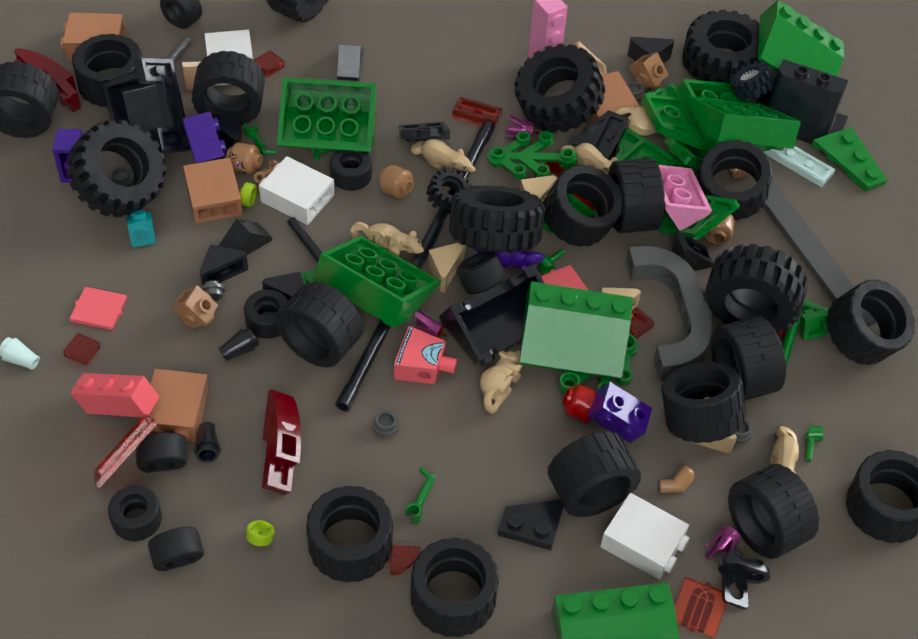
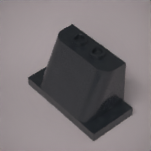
M136 59L134 62L137 72L102 84L110 120H115V123L119 119L126 120L128 125L133 123L139 125L141 131H148L151 134L150 138L153 142H158L160 153L191 151L183 126V118H186L173 59Z
M783 59L772 90H767L765 94L761 93L756 103L764 104L801 121L796 139L812 144L814 139L844 129L848 116L838 113L849 80Z

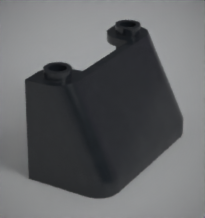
M534 264L523 269L521 274L512 276L469 300L466 299L463 302L460 301L450 306L439 315L441 322L445 324L444 327L474 364L480 362L481 366H484L495 360V354L522 340L526 295L531 281L544 283Z

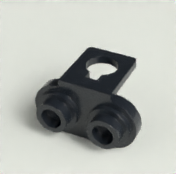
M735 551L724 553L723 558L718 561V571L722 574L723 602L742 609L748 608L747 583L760 584L767 582L770 579V569L764 565L762 560H747ZM733 582H736V587L740 591V600L735 599L730 593L729 588Z

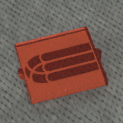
M685 576L674 606L677 624L688 627L691 632L698 631L715 638L726 607V603L722 600V590L712 587L709 582L704 584Z

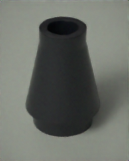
M249 327L245 330L241 328L223 346L219 347V350L224 359L228 361L231 358L255 351L254 348L259 343Z
M203 422L199 425V432L193 449L197 459L204 463L215 461L221 452L215 425L211 422Z

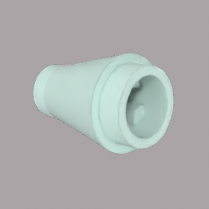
M7 337L0 345V356L3 361L20 365L30 370H34L40 361V356L33 353L17 338Z

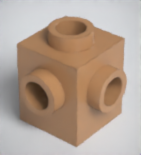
M658 52L643 55L629 66L635 80L640 82L644 89L650 87L652 90L663 84L662 80L669 75Z
M196 285L183 290L171 310L181 318L185 325L193 329L202 325H208L215 316L213 313L218 304L207 292Z

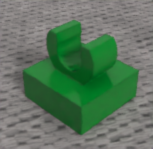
M813 309L802 310L799 336L803 340L827 336V312L825 310L814 311Z

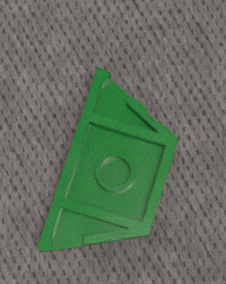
M669 84L667 89L664 90L659 88L655 92L644 94L641 103L658 133L704 150L707 141L675 84Z
M627 128L620 141L616 155L617 161L653 158L658 165L691 168Z
M705 195L712 210L711 214L680 232L692 239L699 240L739 208L740 205L737 200ZM664 210L663 223L658 230L661 234L675 236L679 229L667 211Z

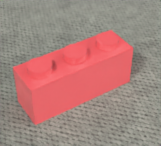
M83 373L70 392L87 414L147 418L160 398L144 376Z

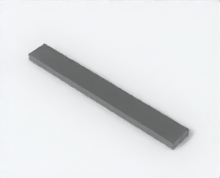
M772 181L768 199H766L763 208L834 302V300L854 288V286L777 184ZM861 308L865 324L867 326L876 324L873 316Z

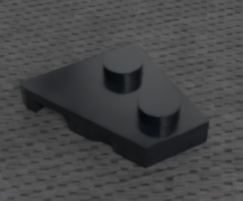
M608 110L597 122H593L586 127L587 130L577 138H572L570 144L576 147L581 143H589L596 147L606 159L611 160L631 121L627 117Z
M444 122L398 125L401 139H405L408 142L418 141L419 139H450V130Z
M561 500L505 507L498 529V536L551 551L564 509Z

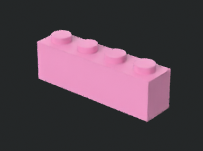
M533 0L528 58L531 59L535 52L538 50L541 52L547 46L556 47L557 44H563L568 7L562 0Z

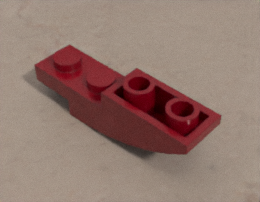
M21 48L14 49L16 55L14 62L31 64L51 76L59 90L58 96L63 106L67 105L72 112L81 109L74 77L66 68L39 53Z
M270 389L267 396L262 440L267 441L262 488L286 495L291 492L294 466L300 464V418L294 397Z

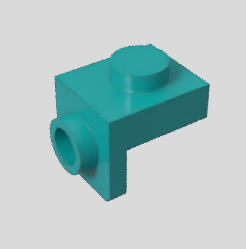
M139 210L127 216V226L132 247L156 243L151 212L146 213V211Z

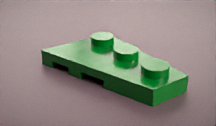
M852 127L813 140L811 145L816 150L820 148L828 155L827 159L831 163L836 162L845 170L844 174L865 192L883 186L887 182V178Z

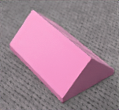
M659 165L664 184L665 210L679 231L711 214V207L691 168Z

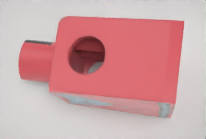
M408 326L394 363V379L434 384L440 371L451 374L455 373L458 359L445 356L446 342L444 340Z

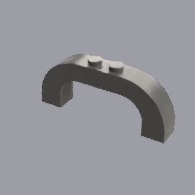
M629 247L626 264L631 281L655 280L667 285L674 293L687 338L679 343L657 345L653 361L659 381H664L671 372L692 363H701L704 360L712 335V312L706 306L705 290L701 289L694 270L683 258L659 247Z

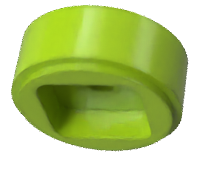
M246 182L243 188L240 189L242 206H253L257 197L256 184Z
M256 520L247 525L245 537L252 545L267 546L273 542L275 529L269 522Z

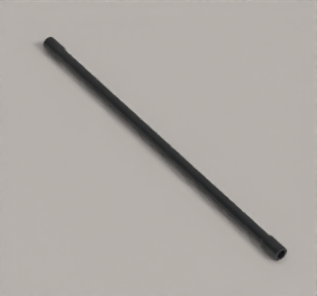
M490 121L482 123L475 141L466 156L473 166H475L482 150L495 130L494 124ZM462 172L464 173L463 178L469 177L471 174L469 172ZM451 188L447 192V194L452 196L456 193ZM445 209L443 212L437 211L421 242L424 251L418 254L415 253L411 264L420 269L449 214H446ZM380 320L348 383L342 389L335 403L336 407L341 411L348 412L359 393V388L391 326L384 324L382 320Z

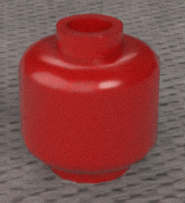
M580 384L575 385L573 388L569 387L561 404L564 407L565 414L579 421L589 422L591 419L588 418V414L595 399V390Z

